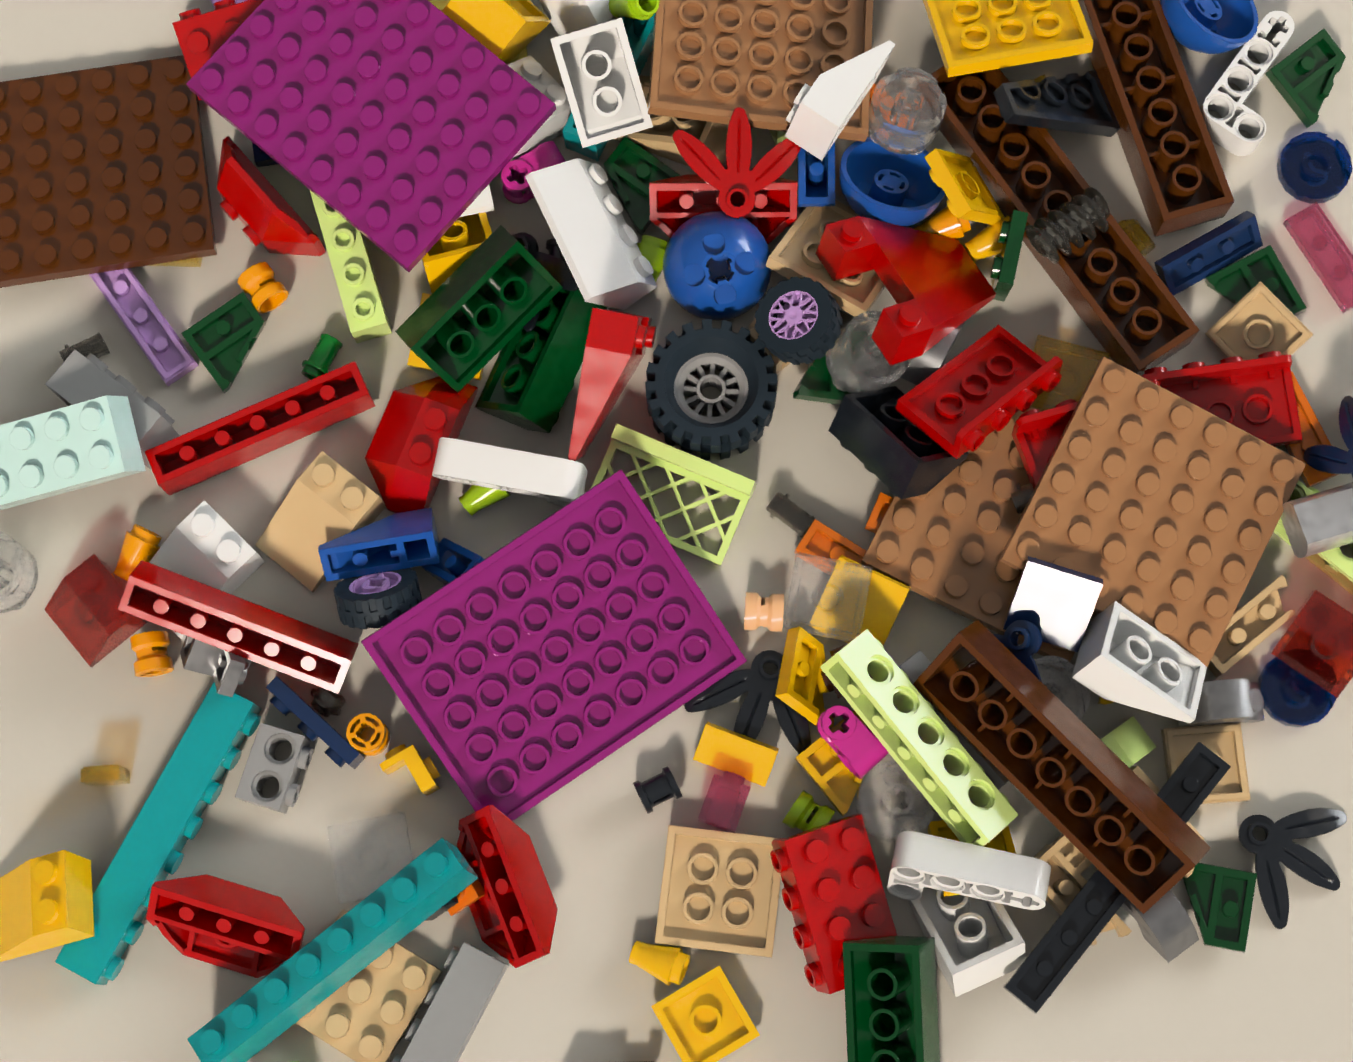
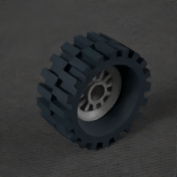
M712 319L702 320V329L694 330L692 322L682 325V335L677 336L672 331L665 337L666 346L664 348L658 344L653 352V363L649 362L646 370V400L649 417L652 416L653 427L658 434L660 432L664 433V439L668 445L673 447L675 444L681 446L682 451L692 454V451L700 452V458L703 460H710V453H719L720 460L730 458L731 450L736 448L741 454L749 449V441L753 439L757 442L763 436L764 427L769 426L773 416V409L775 408L778 383L777 373L773 372L774 361L771 354L764 355L765 345L758 338L755 342L750 341L751 331L741 327L739 332L735 333L732 331V322L722 320L721 329L712 328ZM710 369V374L706 375L704 370ZM715 369L721 371L718 376L715 375ZM697 373L700 380L694 377L693 375ZM728 375L731 377L730 379L724 381ZM712 386L719 389L721 395L716 399H707L701 394V391L706 387ZM730 399H737V402L735 403ZM698 404L696 409L693 411L691 407ZM722 406H724L725 408L729 409L730 411H728L727 413H725V411H724V409H723ZM703 410L707 411V417L701 415ZM712 411H717L719 416L712 417Z

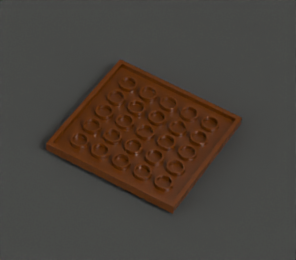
M183 55L0 82V288L217 255L199 100L197 95L186 85L191 77Z

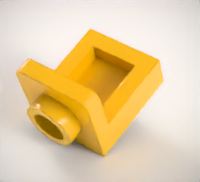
M405 744L393 748L384 755L387 760L379 764L387 775L407 765L421 792L426 796L440 789L435 780L441 776L430 756L423 759L414 745L406 747Z

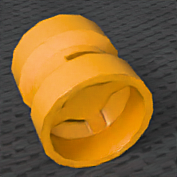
M260 262L249 267L240 275L237 281L244 293L251 295L252 305L261 314L270 312L280 306L289 294L281 282H276L274 279L275 273L267 262Z
M148 631L130 637L131 649L136 652L137 657L134 663L135 676L152 677L167 674L174 670L173 659L168 656L167 647L170 645L169 632Z
M361 713L349 722L346 729V737L349 744L359 753L366 756H375L387 748L390 741V732L377 716L370 713Z

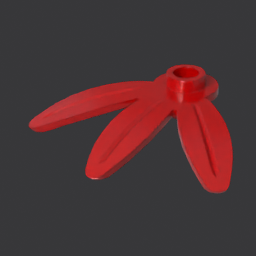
M741 107L734 109L728 125L726 137L727 169L723 167L715 154L696 137L683 130H676L673 133V140L683 159L700 178L713 188L719 190V207L726 215L733 218L744 217L752 211L755 205V192L767 187L785 173L801 149L797 144L789 139H785L769 150L752 170H749L752 157V134L746 112ZM735 192L742 193L744 201L740 206H734L731 203V195Z

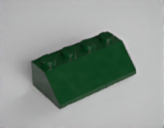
M500 225L395 332L420 359L458 393L563 287Z
M579 288L576 291L561 289L540 310L535 328L530 332H526L522 328L502 348L475 407L480 411L523 429L550 433L559 418V412L568 393L574 386V379L583 362L592 308L605 310L608 307L585 302Z
M889 936L843 942L848 1062H940L935 938Z

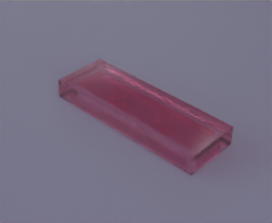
M1316 202L1287 218L1283 225L1342 313H1345L1353 308V255Z

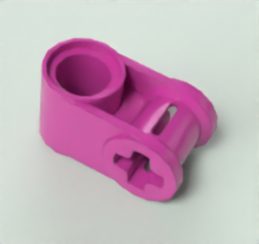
M554 141L538 145L532 151L509 161L502 169V191L508 201L514 204H523L534 198L535 196L525 176L530 172L566 162Z
M841 705L832 706L819 716L817 729L820 736L837 753L839 759L857 778L862 779L889 754L872 731L849 708ZM829 716L832 718L841 716L844 719V722L841 724L844 732L840 730L830 731L829 726L832 724Z

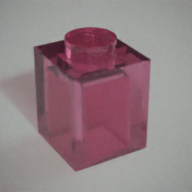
M724 771L722 776L714 774L698 821L726 832L735 833L751 789L750 786L744 785L746 779L728 771Z

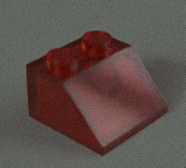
M95 554L63 578L44 609L90 667L96 665L149 622L118 610L125 585L113 573L107 563Z
M1313 590L1286 627L1271 654L1338 698L1353 677V614L1319 591Z

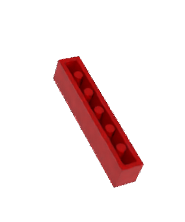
M353 361L146 450L145 454L158 485L170 496L375 407V404L356 362Z
M143 560L139 562L129 575L118 606L120 611L339 694L359 645L351 640Z

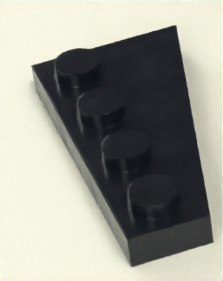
M1096 70L1088 71L1083 76H1079L1078 73L1067 74L1063 79H1056L1055 76L1045 77L1041 82L1029 79L1002 83L993 92L1005 123L1112 137L1121 129Z

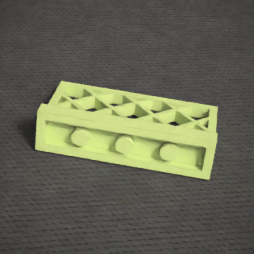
M616 423L611 435L612 440L592 487L605 479L608 470L610 475L614 474L611 463L617 450L631 455L636 469L625 475L627 478L639 474L646 494L639 497L642 501L649 499L656 516L654 520L659 524L672 546L722 566L749 499L755 490L756 481ZM637 458L644 460L650 464L640 467ZM657 466L665 469L671 484L650 492L643 472ZM672 473L684 478L675 482ZM689 481L699 483L705 498L685 506L677 486ZM706 487L718 491V493L709 496ZM673 488L681 508L660 516L653 496ZM725 495L739 500L740 502L734 515L719 521L712 500ZM708 503L715 523L695 531L687 511ZM683 513L691 533L678 538L669 536L663 520ZM731 522L725 535L721 525ZM716 527L723 540L717 556L702 550L697 535ZM693 537L696 547L683 541Z

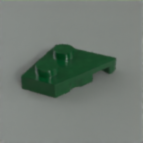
M1322 29L1266 72L1265 75L1306 128L1317 122L1319 118L1317 114L1324 99L1328 97L1334 84L1333 79L1340 71L1346 56L1327 31Z
M1013 210L1009 221L1002 220L998 242L1003 243L1000 257H994L990 278H994L992 287L996 292L994 300L1004 302L1014 284L1028 217L1027 212Z
M1271 245L1206 277L1205 280L1208 287L1235 305L1261 281L1295 316L1305 312L1307 308Z
M242 292L181 334L225 393L232 386L262 332L265 322L244 292Z
M1198 863L1188 878L1183 877L1204 945L1245 953L1257 873Z

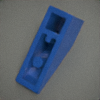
M432 507L392 514L319 545L318 552L326 582L439 563V537Z

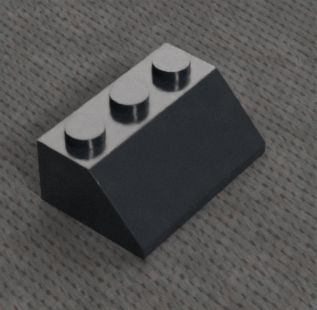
M896 386L846 394L828 431L840 441L843 448L854 454L864 464L866 470L875 474L888 487V490L901 500L927 494L967 458L968 451L958 459H955L896 410L897 400L905 395Z

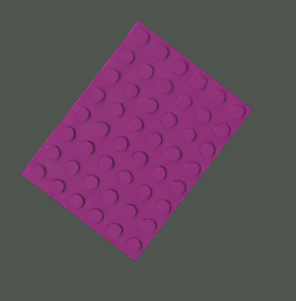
M264 0L186 83L188 88L408 272L418 264L556 110L554 102L428 0Z
M622 469L610 475L361 641L475 812L487 805H494L511 821L747 662Z

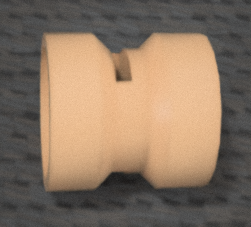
M746 592L744 630L755 631L759 626L767 627L771 632H782L784 594L773 593L769 597L761 598L756 592Z

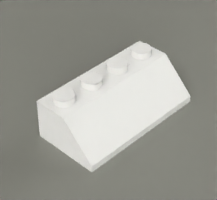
M576 158L530 172L525 176L585 302L625 310L657 287L652 276V265L642 256L636 244L638 237L634 230L627 225L621 213L623 207L617 197L611 193L606 183L608 181L607 174L599 164Z

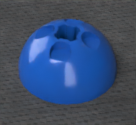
M1160 0L1172 36L1186 48L1199 53L1220 54L1237 49L1251 40L1258 29V13L1253 0Z
M886 136L868 137L865 142L856 141L851 144L842 155L839 170L841 189L847 203L858 216L904 227L912 226L934 212L943 200L945 192L933 182L929 175L931 168L924 158L929 152L909 141Z
M710 211L693 216L679 226L666 246L663 257V274L668 291L684 310L696 317L712 319V321L729 320L739 317L752 309L767 290L772 272L770 268L766 267L768 257L771 254L769 246L758 228L743 217L733 218L726 215L723 211Z

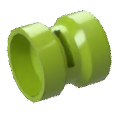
M803 790L782 822L791 829L798 828L805 832L828 824L835 811L827 805H818L814 802L813 796ZM811 813H815L810 823H806Z

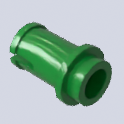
M321 334L308 361L303 360L302 366L304 368L301 373L310 380L328 373V369L343 344L328 334Z

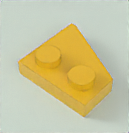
M798 626L788 629L775 696L817 726L819 716L825 711L823 694L829 692L824 684L821 675L822 669L820 668L823 662L826 661L824 645ZM829 716V718L832 721V724L829 726V728H832L834 726V718Z
M854 710L853 713L868 728V726L864 723V721ZM844 719L841 720L838 724H836L833 728H831L830 731L835 732L837 730H840L844 732V730L841 727V724L844 722ZM820 737L796 756L795 759L843 817L848 812L862 779L857 778L843 764L829 744Z

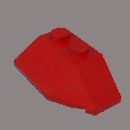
M229 136L223 139L217 190L223 199L219 205L232 221L239 218L246 226L242 231L255 247L261 243L269 253L307 256L323 255L326 251L319 237L254 166Z
M686 174L649 182L650 221L671 238L679 226L693 216L710 211H722L718 204L719 190L710 186L697 174ZM778 178L767 187L755 192V205L752 211L743 217L758 228L767 244L772 242L786 227L797 220L798 182L795 180ZM735 192L731 195L732 205L740 206L743 203L744 197L742 193Z
M438 376L393 391L365 456L367 465L388 511L401 513L429 508L441 480L432 476L439 439L441 437L458 439L478 392V387L467 383L457 393Z
M487 805L460 819L458 827L460 834L457 848L478 876V880L485 892L483 897L469 906L482 941L497 954L508 959L509 963L515 968L550 954L558 908L530 836L494 805Z
M208 874L157 881L151 887L146 919L153 926H157L163 936L184 956L259 978L269 975L301 949L305 928L279 896Z

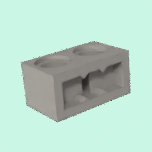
M260 723L235 797L242 801L286 814L288 807H294L299 797L301 786L297 784L301 769L306 770L311 762L313 748L309 747L311 740L303 735ZM282 742H290L292 745L291 755L286 760L277 761L275 757L276 747ZM276 778L279 782L277 794L271 798H265L262 793L264 783L269 779Z

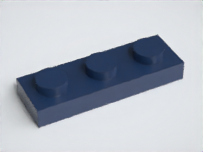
M1245 211L1154 262L1159 278L1173 296L1263 246L1256 216L1249 211Z
M276 676L266 686L274 695L269 701L285 716L292 711L301 720L297 727L310 740L314 742L318 737L329 746L324 753L339 767L347 763L356 769L365 759L361 753L354 749L345 738L280 678Z

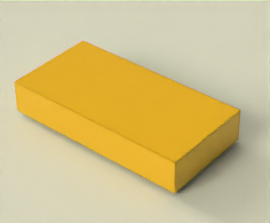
M707 721L693 760L765 787L779 748Z

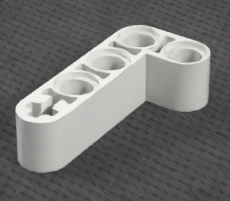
M1283 11L1269 12L1257 26L1258 29L1254 37L1244 44L1200 107L1211 140L1237 156L1250 155L1266 132L1264 119L1258 113L1245 106L1244 103L1293 34L1295 29L1294 21L1288 13ZM1273 32L1276 36L1270 43L1266 40V37ZM1248 57L1257 58L1260 64L1253 63ZM1228 84L1237 85L1241 91L1233 90ZM1208 111H1216L1222 118L1212 117ZM1239 130L1247 131L1251 134L1252 138L1243 137Z
M441 437L438 443L432 476L458 483L545 498L549 503L565 506L584 493L588 470L584 464L569 459Z
M903 831L897 836L887 890L898 898L916 900L921 898L924 887L1022 909L1039 910L1046 905L1051 866L1047 862L1034 857L920 832Z

